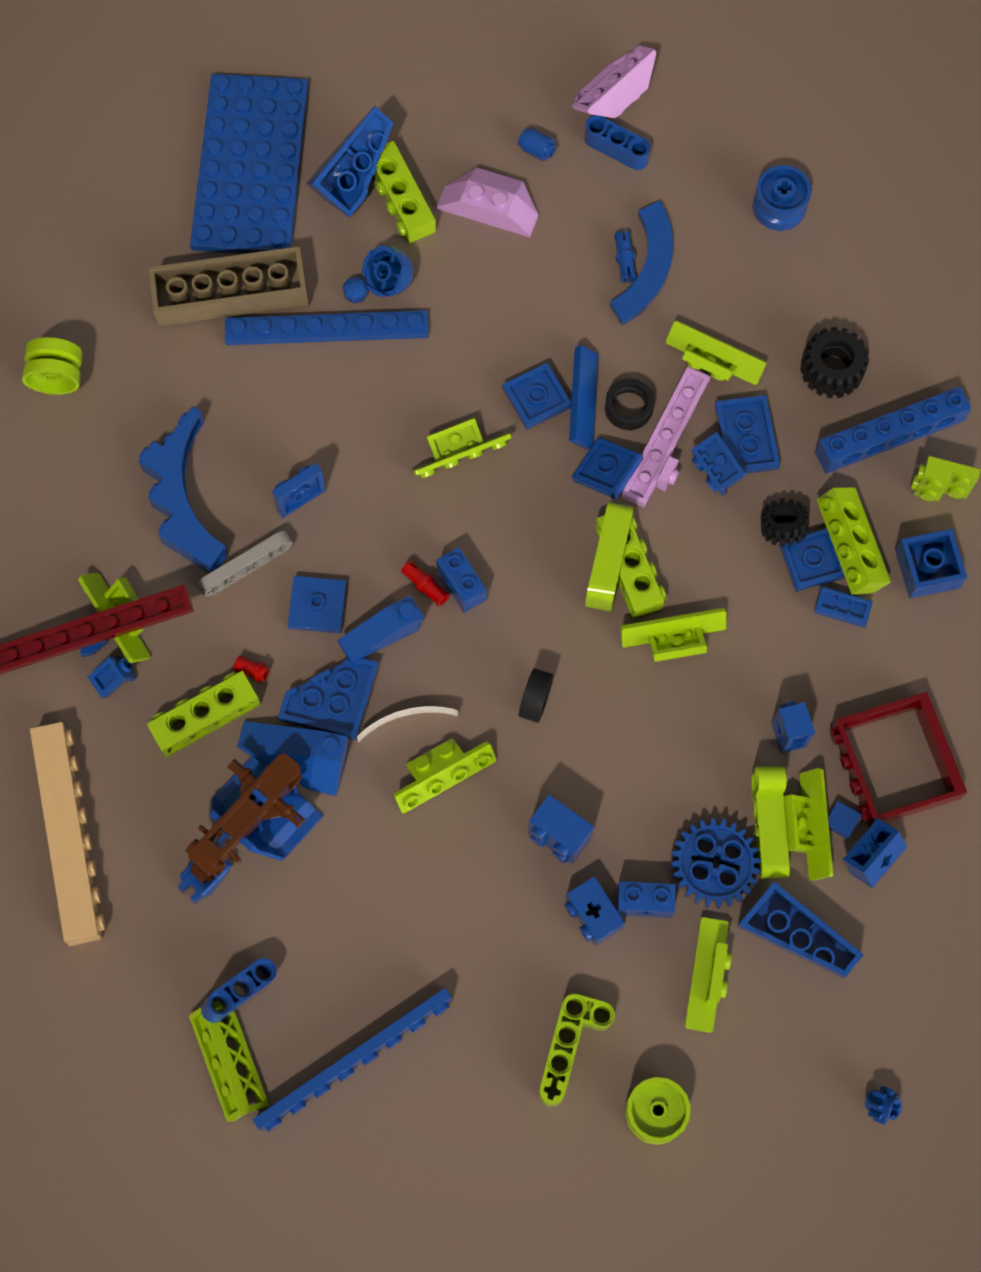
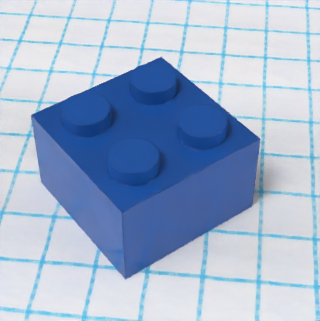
M953 529L901 539L895 549L909 599L959 589L967 579Z
M549 794L529 820L528 833L531 835L529 838L540 847L547 846L553 851L552 855L562 863L568 861L572 865L592 839L594 831L592 824Z

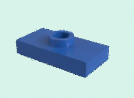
M821 586L814 613L865 628L873 601Z

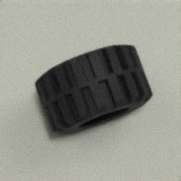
M831 327L830 331L825 328L820 331V334L815 333L812 339L808 341L801 360L800 371L804 373L802 377L804 383L809 382L808 388L811 391L815 388L817 390L816 394L820 396L822 393H825L827 398H832L833 395L841 398L844 396V393L849 395L853 393L854 388L857 389L869 364V357H867L869 351L867 347L863 348L865 342L862 338L858 340V334L852 332V334L847 333L848 329L842 328V331L837 330V327ZM825 356L839 357L846 363L847 368L842 370L831 369L824 364L822 358Z

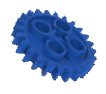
M711 818L709 826L703 820H700L699 829L691 824L689 826L691 834L684 831L681 833L680 836L684 842L676 840L674 845L680 851H672L671 856L678 859V861L671 862L670 867L678 869V871L673 874L672 878H681L682 881L678 884L677 888L686 887L688 889L685 894L686 898L694 894L696 896L695 904L704 899L705 908L709 907L711 901H715L717 909H720L722 901H725L726 905L731 907L732 898L741 902L743 899L741 892L746 895L750 894L751 890L747 884L751 886L757 884V881L752 876L760 874L761 870L754 866L760 864L761 859L755 858L753 855L759 851V848H750L749 845L754 839L753 837L746 840L743 838L746 832L745 829L739 833L735 831L737 823L734 822L728 828L726 827V819H723L720 825H716L715 819ZM701 841L708 842L711 846V851L708 853L701 852L697 844ZM725 848H735L738 851L739 857L735 859L729 858L725 854ZM695 856L705 861H693L691 857ZM713 858L718 859V864H720L718 869L713 868V863L711 862ZM729 866H739L740 870H735L734 868ZM694 868H702L706 872V878L702 880L695 878L692 870ZM729 874L733 878V885H724L720 881V875Z

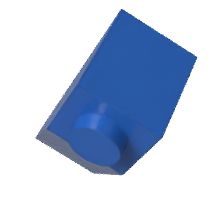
M410 595L387 606L338 639L337 642L349 662L353 663L419 631L424 616Z

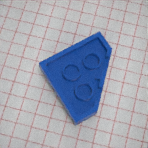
M347 658L340 665L312 677L307 683L290 689L285 693L278 719L357 740L379 662L362 658L350 663Z

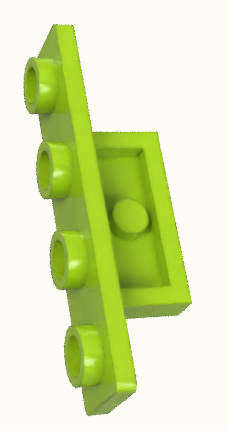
M678 320L674 321L666 339V344L685 352L682 359L687 361L690 367L697 370L704 369L710 372L713 378L720 381H729L734 375L753 385H757L767 365L766 361Z
M471 418L428 435L426 440L434 461L412 469V474L425 478L435 474L434 469L444 465V468L448 469L458 465V459L468 456L470 460L483 455L482 450L492 447V450L504 447L507 445L506 440L512 438L511 434L504 433L483 441L475 418Z
M99 573L83 574L78 578L79 583L97 612L139 599L126 577L118 578L110 588H108ZM144 628L114 638L129 663L146 661L150 658L149 652L138 636Z
M718 608L622 625L620 627L622 647L649 644L654 662L707 653V645L703 634L726 629L725 608Z
M451 738L408 762L406 767L415 782L393 794L400 811L404 814L495 763L496 757L490 743L486 741L472 750L463 753L455 740Z
M816 768L800 773L801 796L793 794L784 796L788 851L807 854L809 880L813 881L833 876L824 770Z
M702 917L700 920L685 1020L686 1029L706 1033L713 1032L717 1004L721 998L726 997L728 981H723L724 971L730 969L732 953H727L728 944H726L729 925L727 921Z

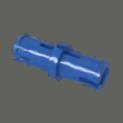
M622 231L614 235L617 248L615 259L619 263L621 282L626 283V277H628V283L636 280L633 262L635 260V252L631 248L630 233L624 231L625 237H623Z

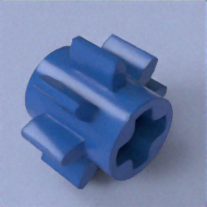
M883 1085L880 1088V1092L875 1089L867 1095L865 1107L869 1111L868 1116L873 1117L874 1121L884 1125L887 1119H897L902 1109V1103L898 1099L899 1094L894 1093L893 1089Z

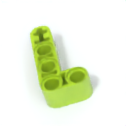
M608 501L587 590L585 607L607 612L612 611L634 511L632 506Z
M784 765L756 766L752 773L751 784L756 847L759 848L757 858L761 859L760 864H758V869L761 870L759 877L786 878L789 877L790 873L783 795L787 784L786 769Z
M571 994L564 999L539 1089V1098L543 1104L554 1107L562 1102L566 1093L582 1027L603 1031L612 1025L615 1012L613 1007L607 1002L579 994ZM570 1002H577L580 1004L582 1012L576 1016L570 1015L566 1010V1005ZM596 1010H605L609 1015V1020L606 1023L597 1022L594 1019V1012ZM564 1029L571 1030L575 1036L574 1041L563 1043L559 1039V1032ZM556 1057H562L567 1062V1068L561 1072L556 1071L552 1068L551 1061ZM547 1074L554 1078H564V1082L558 1080L556 1092L560 1093V1096H554L553 1100L548 1099V1093L544 1092V1089L550 1088L553 1079L547 1078Z

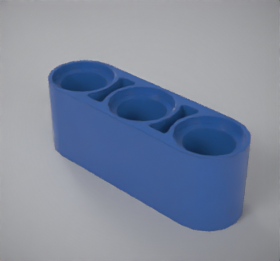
M594 115L587 119L584 138L588 146L635 170L644 169L648 165L650 144L646 139L602 116Z
M261 958L216 989L202 1004L201 1013L203 1017L211 1023H217L256 996L276 977L277 968L275 963L267 958ZM256 970L263 971L266 979L259 978ZM234 985L242 987L245 995L237 994L234 990ZM211 1002H219L223 1011H216L212 1007Z

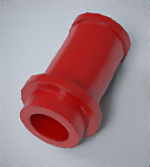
M239 655L234 663L233 671H243L246 676L254 678V681L258 683L259 681L264 682L267 679L270 668L266 666L265 662L257 663Z

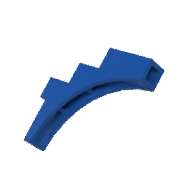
M192 407L188 413L185 412L180 417L178 426L173 433L170 432L166 435L163 446L153 441L149 447H145L142 450L138 462L143 472L159 481V483H155L149 492L148 498L152 507L170 518L169 520L166 519L159 528L158 535L162 544L206 572L211 573L222 565L228 553L225 545L209 534L197 520L189 505L186 494L185 473L188 455L196 435L204 424L201 411Z

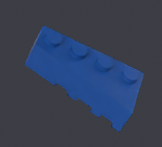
M776 882L772 883L738 925V928L841 978H845L864 955Z

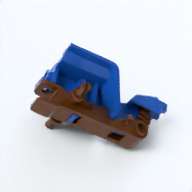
M287 754L278 755L268 767L253 756L243 766L236 759L232 760V764L228 765L227 768L235 773L234 776L210 799L209 816L216 821L215 825L209 831L200 825L198 829L204 836L200 841L198 839L193 840L186 848L188 858L192 862L180 874L182 882L178 889L184 893L188 888H194L195 893L190 897L194 904L202 898L211 895L229 873L232 864L226 860L229 856L237 863L241 862V858L233 852L239 842L251 852L282 861L323 818V815L297 792L296 785L302 779L301 768ZM221 829L225 831L223 835L220 833ZM216 836L220 837L215 844L212 843Z

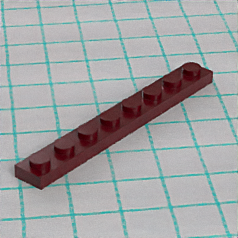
M184 584L0 644V675L192 613L194 609L188 586Z

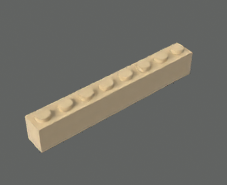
M63 722L31 728L30 734L63 939L69 946L103 939L101 931L105 930V921L103 914H98L97 904L101 903V897L98 887H94L92 877L96 876V867L94 861L89 860L88 850L92 849V843L89 833L85 834L84 824L88 821L85 808L80 806L79 798L83 797L81 782L76 781L75 771H79L76 755H72L71 746L74 745L73 733L71 729L68 730Z

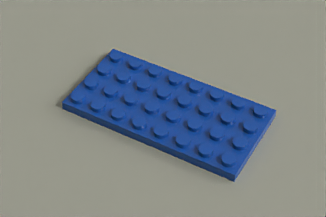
M211 74L190 240L191 251L248 254L291 248L309 87L308 79Z

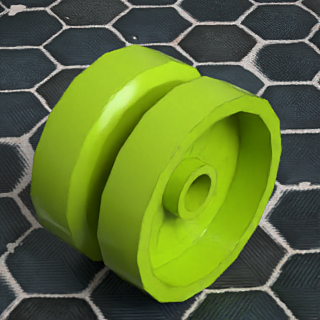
M42 337L28 341L24 351L23 384L34 391L52 395L70 394L77 391L80 386L81 374L79 368L82 365L83 355L81 348L70 341L59 338Z
M653 1077L643 1080L632 1090L625 1103L624 1116L627 1127L637 1139L646 1144L661 1145L671 1142L685 1130L690 1120L691 1106L687 1094L679 1084L668 1078ZM661 1106L663 1109L662 1115L656 1116L653 1113V1107Z

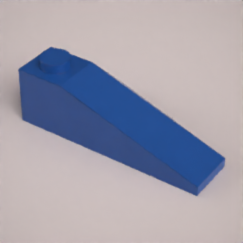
M374 106L324 161L306 184L329 204L346 216L351 217L366 198L372 176L375 174L378 160L385 148L394 123Z
M244 721L237 747L267 765H270L278 755L287 754L301 768L302 779L299 783L310 791L337 796L349 742L347 736L334 733Z

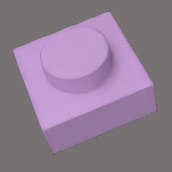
M671 456L668 457L658 477L656 488L666 491L669 484H675L680 473L679 470H676L679 460Z

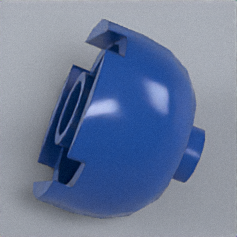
M388 245L378 246L375 250L369 251L362 267V275L366 277L368 283L366 284L367 289L374 295L381 297H390L405 291L412 281L414 272L409 256L400 248Z

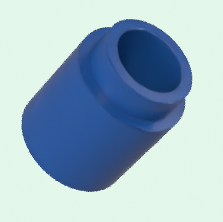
M534 128L524 129L518 140V146L522 147V151L541 161H545L547 158L550 159L556 150L555 140Z

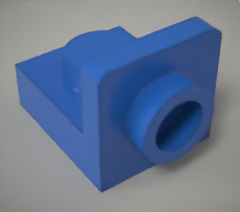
M108 657L87 676L101 698H108L125 681H134L137 678L133 672L132 664L123 657Z

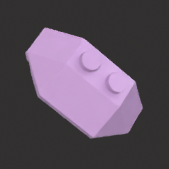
M638 45L633 48V52L624 54L610 63L576 94L572 104L573 109L609 118H616L621 115L632 102L639 99L640 95L648 89L656 57L655 49Z
M477 167L447 184L437 204V209L526 237H531L538 219V213L523 181Z

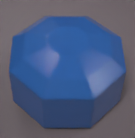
M359 277L348 278L343 285L345 299L353 304L363 302L368 295L366 282Z

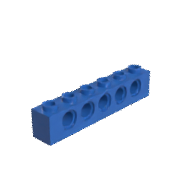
M960 386L822 438L818 442L815 454L825 474L964 422L972 407Z

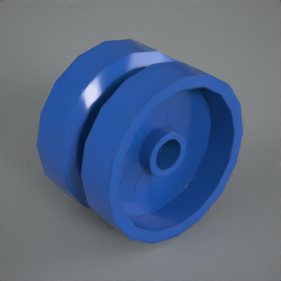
M787 165L773 166L764 171L758 179L752 205L754 216L760 224L777 231L790 230L799 225L805 217L811 196L810 180L799 169Z

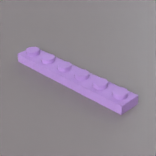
M687 366L642 453L643 460L626 484L621 498L645 508L657 485L658 477L668 457L672 456L711 376Z

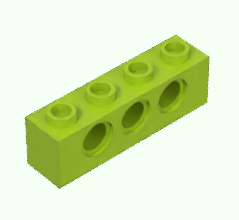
M395 142L386 143L376 166L377 169L374 177L377 182H375V186L379 195L386 198V208L390 216H395L399 234L401 236L405 235L408 243H412L436 233V221ZM412 211L414 213L406 214L405 212Z
M832 488L819 497L817 503L851 595L875 593L891 583L856 488Z
M604 516L596 518L595 530L599 538ZM633 516L617 583L632 620L661 611L664 606V600L667 598L663 586H658L655 580L657 573L652 561L648 562L645 553H647L646 545L642 538L638 539L635 532L637 524ZM632 559L635 560L638 563V565L635 567H630L625 563V561ZM644 583L648 589L638 590L635 584Z
M243 671L228 674L223 678V682L214 687L213 685L207 686L200 690L199 695L190 700L188 698L183 699L169 712H160L151 718V722L147 723V726L165 758L261 705L258 696ZM226 694L233 695L231 702L226 704L220 702L222 696ZM200 708H209V713L206 716H196ZM185 721V726L181 730H173L172 727L175 722Z

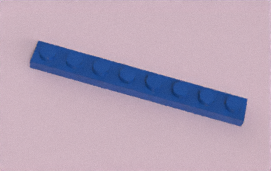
M427 311L225 318L226 345L428 338Z
M446 988L442 989L252 1119L260 1131L264 1129L268 1132L272 1131L282 1123L280 1118L289 1112L292 1115L300 1112L307 1106L305 1101L314 1095L318 1099L331 1090L329 1085L337 1079L343 1082L355 1073L353 1068L362 1062L365 1066L379 1057L378 1051L386 1046L388 1049H391L403 1040L401 1036L407 1031L411 1030L414 1033L427 1024L425 1019L432 1014H435L436 1017L443 1014L450 1008L448 1003L452 1001V997Z

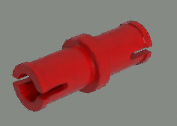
M410 560V562L403 566L401 573L416 585L418 592L425 593L438 607L446 603L450 594L434 581L435 578L431 574H426L413 560Z

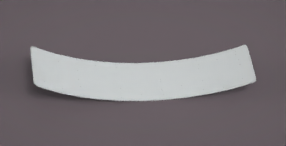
M423 706L398 711L383 717L367 727L357 736V740L359 743L377 727L403 716L418 713H445L458 716V710L446 707Z

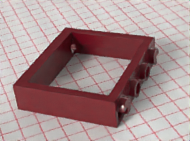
M928 692L836 719L831 726V739L834 745L838 744L841 752L839 756L840 763L844 770H848L851 778L849 780L851 792L854 796H858L861 804L859 806V812L862 814L861 818L863 821H867L869 828L877 818L886 823L962 799L967 793ZM915 710L947 793L877 814L846 731Z

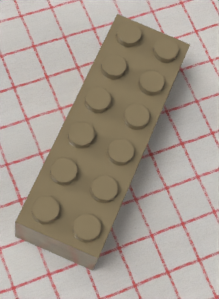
M300 246L148 267L153 312L158 327L309 306Z

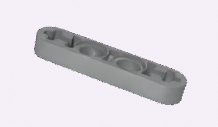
M285 531L278 532L204 576L199 581L198 586L206 597L212 596L283 554L293 545V542Z

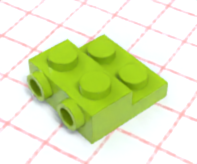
M928 456L925 464H920L917 474H914L910 489L914 490L913 495L920 496L925 501H939L943 493L955 499H967L979 479L981 469Z

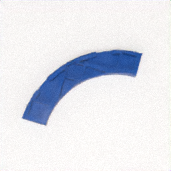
M660 201L638 211V217L642 222L648 242L646 262L633 285L619 297L610 301V307L622 325L637 317L647 308L661 291L670 270L673 254V236L670 221Z

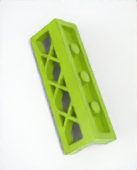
M219 1002L212 1003V1007L215 1010L222 1009ZM201 1007L191 1013L189 1019L227 1123L236 1121L248 1113L268 1107V1100L235 1011L227 1016L226 1024L221 1021L217 1023L207 1021L201 1013ZM227 1035L235 1039L237 1045L235 1051L228 1047L226 1042ZM237 1062L245 1066L247 1072L245 1078L237 1073ZM247 1089L254 1092L257 1104L249 1105L246 1097Z

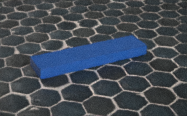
M580 345L575 347L569 441L584 449H590L593 446L598 354Z

